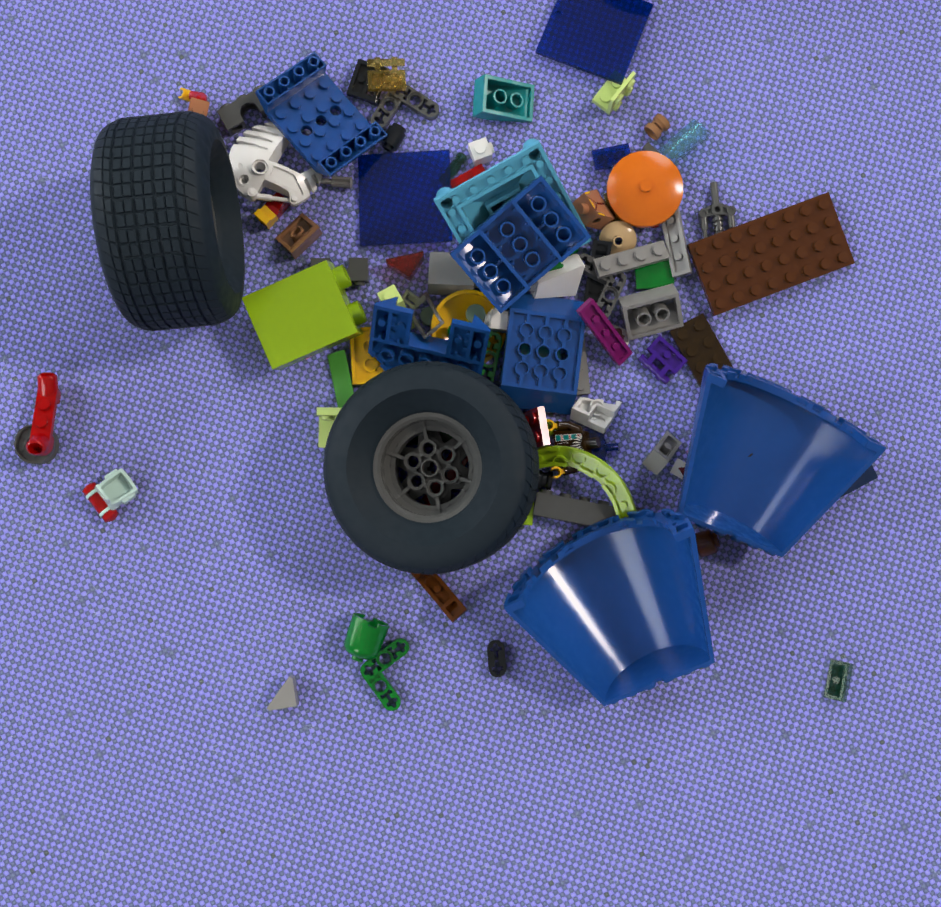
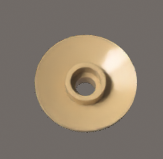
M613 221L601 230L599 240L612 242L611 254L635 248L637 237L632 226L623 221ZM621 238L622 242L620 244H616L615 239Z

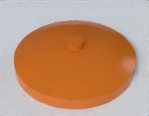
M653 151L634 152L623 157L613 167L607 182V200L614 214L623 222L638 228L658 226L671 218L678 209L683 196V180L676 165L666 156Z

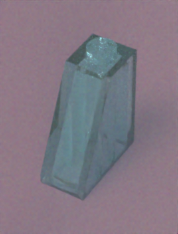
M693 119L659 151L676 164L712 134L701 121Z

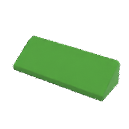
M345 350L327 355L338 408H342L346 401L354 394Z

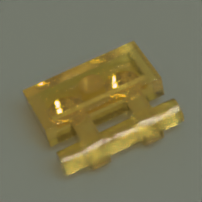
M374 57V59H367V67H375V70H367L368 92L406 91L405 70H398L397 66H405V58L391 57V59H380V57ZM392 66V70H381V67Z

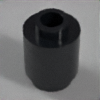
M397 123L389 126L386 131L388 136L380 141L383 144L382 148L390 153L392 151L396 152L406 136V129Z

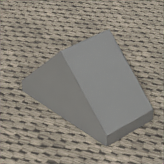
M291 675L288 677L266 709L271 711L299 705L295 676Z

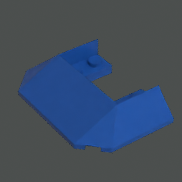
M398 297L374 304L368 353L381 363L380 367L384 371L413 362L437 361L459 365L482 375L491 329L476 315H474L472 323L452 319L448 340L432 336L424 339L421 334L411 332L414 309L397 306Z

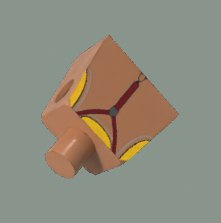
M597 189L583 193L572 203L586 227L602 230L604 226L615 219Z

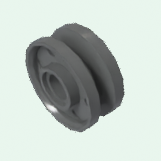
M32 424L26 425L15 436L14 447L19 458L26 463L38 465L46 464L53 460L60 446L59 438L53 430L52 435L54 437L52 451L46 456H35L26 450Z

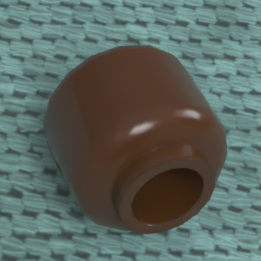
M709 529L695 533L698 555L700 557L717 553L720 542L716 533H712Z

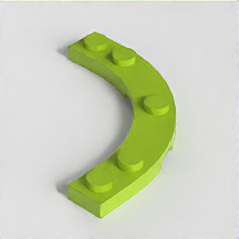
M569 446L537 448L539 469L553 466L576 468L602 485L601 487L611 500L615 513L620 519L628 517L627 512H637L625 482L602 459L587 451Z

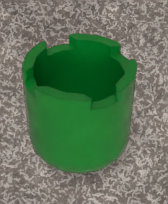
M353 613L344 641L346 651L352 655L353 660L363 662V659H374L381 649L389 626L377 618L373 617L371 621L365 619V614Z

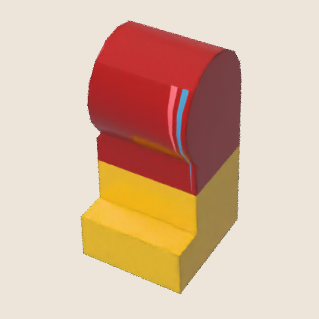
M276 192L273 195L277 197H285L284 195ZM267 201L261 209L258 208L254 215L266 228L270 229L288 209L290 204Z

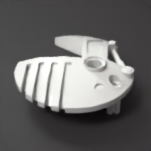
M272 122L264 123V126L256 125L252 127V130H246L243 133L245 137L239 136L236 139L238 144H233L229 158L240 197L243 196L250 202L256 200L286 202L290 206L295 207L308 200L311 196V191L313 194L316 192V183L320 185L323 177L322 174L315 172L313 168L300 174L278 164L290 142ZM266 187L288 198L261 194V191Z

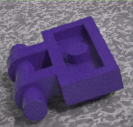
M661 335L646 349L651 356L647 358L642 354L638 358L643 364L642 367L649 369L655 375L654 378L658 381L661 380L665 385L670 381V378L665 375L669 370L675 375L688 361ZM655 359L664 366L661 370L652 363Z

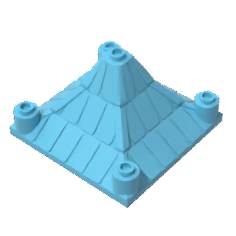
M528 139L523 144L521 151L453 189L449 187L439 189L436 197L433 198L460 244L497 209L542 175L586 229L547 157L542 144L537 139ZM590 238L583 245L591 242L592 239Z

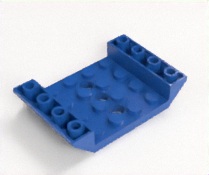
M314 51L256 90L255 93L267 117L313 170L330 178L385 139L388 134L376 121L370 124L328 77L326 74L327 65ZM336 109L340 114L332 115L330 111ZM322 119L326 122V124L322 126L318 125L316 123V120ZM308 129L311 131V134L306 136L301 131Z
M525 293L506 309L509 311L501 380L498 387L508 394L520 409L531 410L544 406L545 412L571 414V409L577 396L585 332V322L576 310L584 303L583 301L555 297L534 299L532 294ZM521 344H526L529 347L527 355L520 353L519 348ZM541 346L548 350L546 357H541L538 353ZM559 349L566 351L567 356L564 360H560L557 356Z

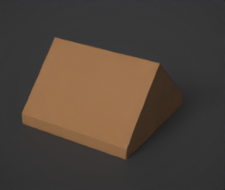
M301 213L275 239L296 260L322 235V232L315 222Z

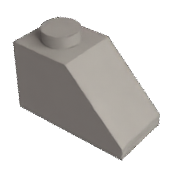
M666 431L642 464L649 471L658 475L671 460L682 442Z

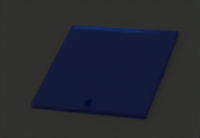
M557 0L535 54L622 85L654 4L644 0Z
M450 150L366 154L358 157L359 199L357 202L359 203L361 247L452 242V231L433 199L436 197L439 189L443 187L451 188Z

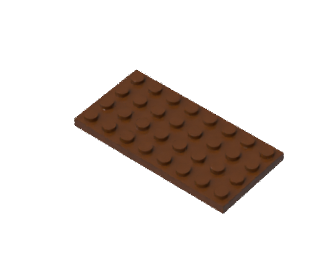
M829 192L687 245L713 316L855 263Z

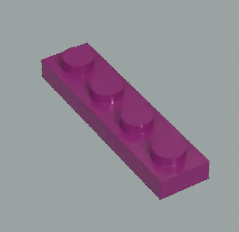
M589 297L576 310L616 365L620 366L633 353L594 299Z

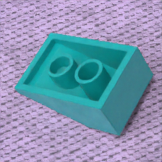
M487 74L475 79L472 117L493 121L531 123L533 120L535 85Z

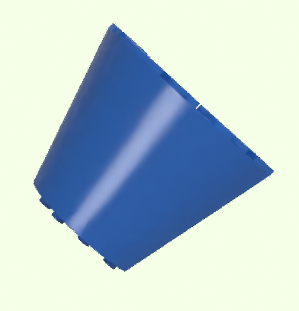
M709 363L703 371L677 512L682 513L685 518L687 517L702 529H712L714 533L720 536L729 534L730 539L737 543L742 541L753 549H763L768 555L783 557L880 457L886 447L874 437L866 436L865 431L843 417H839L836 420L837 417L831 414V411L825 409V407L802 395L799 397L792 394L791 390L749 372L742 374L741 369L732 368L727 365H723L722 369H719L717 364Z
M642 509L637 512H627L628 517L620 519L618 515L587 526L572 534L573 539L564 544L562 540L552 549L543 553L542 557L538 560L539 563L533 569L531 566H528L519 576V580L512 585L513 593H508L505 599V611L603 706L615 704L627 697H633L644 690H651L658 681L668 683L677 677L689 675L692 671L706 668L715 663L695 531L690 520L687 517L685 518L680 512L675 513L671 509H662L661 512Z

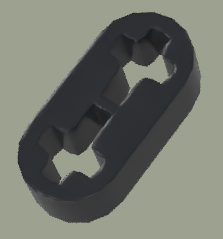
M492 640L487 646L489 672L494 677H502L506 672L505 648L501 641ZM495 643H497L498 647H501V650L498 651V657L494 656V651H490V648ZM495 660H499V666H503L499 674L492 670V667H495Z

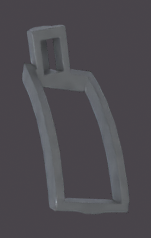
M408 289L405 291L402 299L409 305L407 308L415 310L427 300L440 322L425 334L415 314H413V321L425 339L437 331L444 324V321L427 292L418 297Z

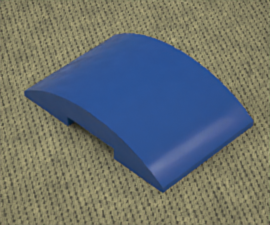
M540 175L490 215L450 255L494 307L502 313L530 290V287L559 262H563L592 236L542 175Z

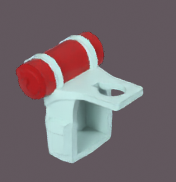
M122 468L119 470L115 469L105 475V480L100 484L94 482L86 485L82 491L86 496L85 498L91 502L105 523L115 520L119 514L116 509L121 504L125 505L133 500L138 493L137 487Z

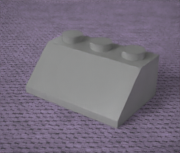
M673 283L618 298L628 341L684 326L679 293Z

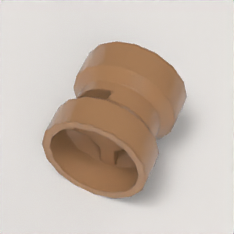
M657 113L653 117V121L644 126V130L653 140H658L661 137V133L670 128V123L663 115Z

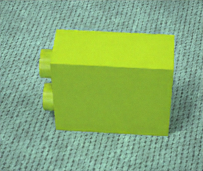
M325 260L242 297L272 370H282L363 334L360 324L367 322V317L358 300L350 303L345 289L352 286V282L343 264L335 267L332 262Z

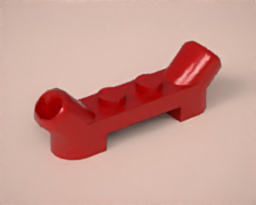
M50 372L40 373L37 376L38 390L30 439L26 444L28 453L35 456L48 455L52 451L54 437L52 435L61 392L58 388L57 375Z

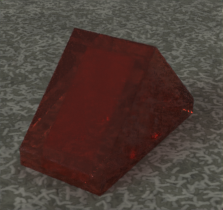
M421 251L386 259L388 268L411 281L424 261V253Z

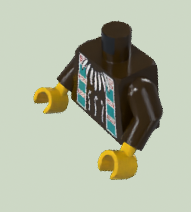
M547 420L551 424V428L548 431L556 430L553 431L555 446L574 447L591 454V449L600 448L599 437L590 438L589 432L583 431L581 426L570 421H556L554 423L552 420ZM554 466L550 470L558 471V476H553L552 479H558L561 474L565 476L579 472L578 469L568 466L561 468Z

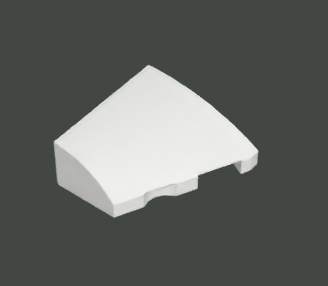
M580 397L571 409L570 419L604 434L619 411L622 402L616 401L615 404L604 403V399L592 400Z

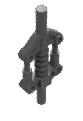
M717 182L710 183L712 204L698 212L703 238L708 237L707 218L709 217L714 222V234L724 231V227H722L723 222H721L723 221L722 216L728 217L729 228L736 227L734 216L736 208L719 202Z

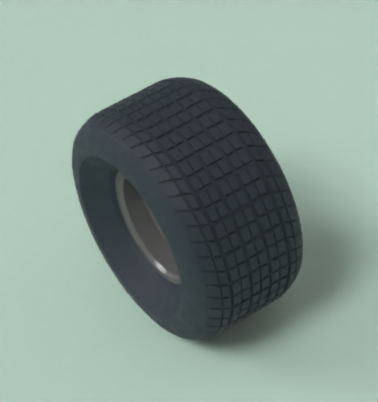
M192 111L126 117L106 125L100 131L93 148L90 170V201L98 256L107 286L119 311L130 324L149 331L217 325L232 318L240 307L244 290V239L233 169L225 143L217 127L207 116Z
M437 361L413 362L396 366L373 377L356 390L341 408L329 432L324 452L323 475L325 490L333 514L343 531L357 547L371 558L403 572L430 575L457 571L485 560L502 549L520 530V527H522L530 513L537 493L539 482L538 449L532 429L523 412L508 394L490 380L470 369L451 363ZM440 432L449 434L454 438L444 443ZM418 436L417 448L406 447L412 439ZM428 443H431L434 447L431 454L425 452V446ZM446 450H450L453 455L449 461H446L443 457ZM413 456H416L419 460L416 467L410 465V459ZM466 456L468 458L469 468L462 465V461L466 458ZM433 463L437 466L435 472L430 470L433 467ZM398 467H400L408 473V475L402 483L400 481ZM451 469L456 472V477L452 481L447 478V472ZM416 476L422 478V484L419 487H416L413 482ZM435 482H438L441 486V490L437 494L432 491V485ZM452 489L462 490L452 499ZM426 494L430 505L420 503L416 499Z

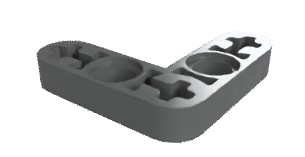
M401 81L395 82L373 113L371 124L376 119H381L382 113L380 111H382L385 115L382 118L383 124L379 123V125L385 130L402 104L427 120H435L439 116V106L436 102ZM401 88H403L404 94L399 93L397 95L396 89L400 90ZM418 97L421 101L418 105H412L410 99ZM388 102H392L395 105L391 111H387L384 108ZM425 107H427L428 109H431L433 107L435 113L431 112L430 114H428V110Z
M585 253L579 254L581 260L586 261L583 275L605 285L596 303L600 309L604 304L607 305L604 314L608 318L626 283V275L620 273L598 279L594 267H592L591 271L589 270L593 259L596 258ZM618 277L619 282L616 287H612L615 278ZM605 292L613 293L614 299H606Z

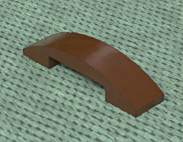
M411 573L452 623L467 611V608L438 574Z

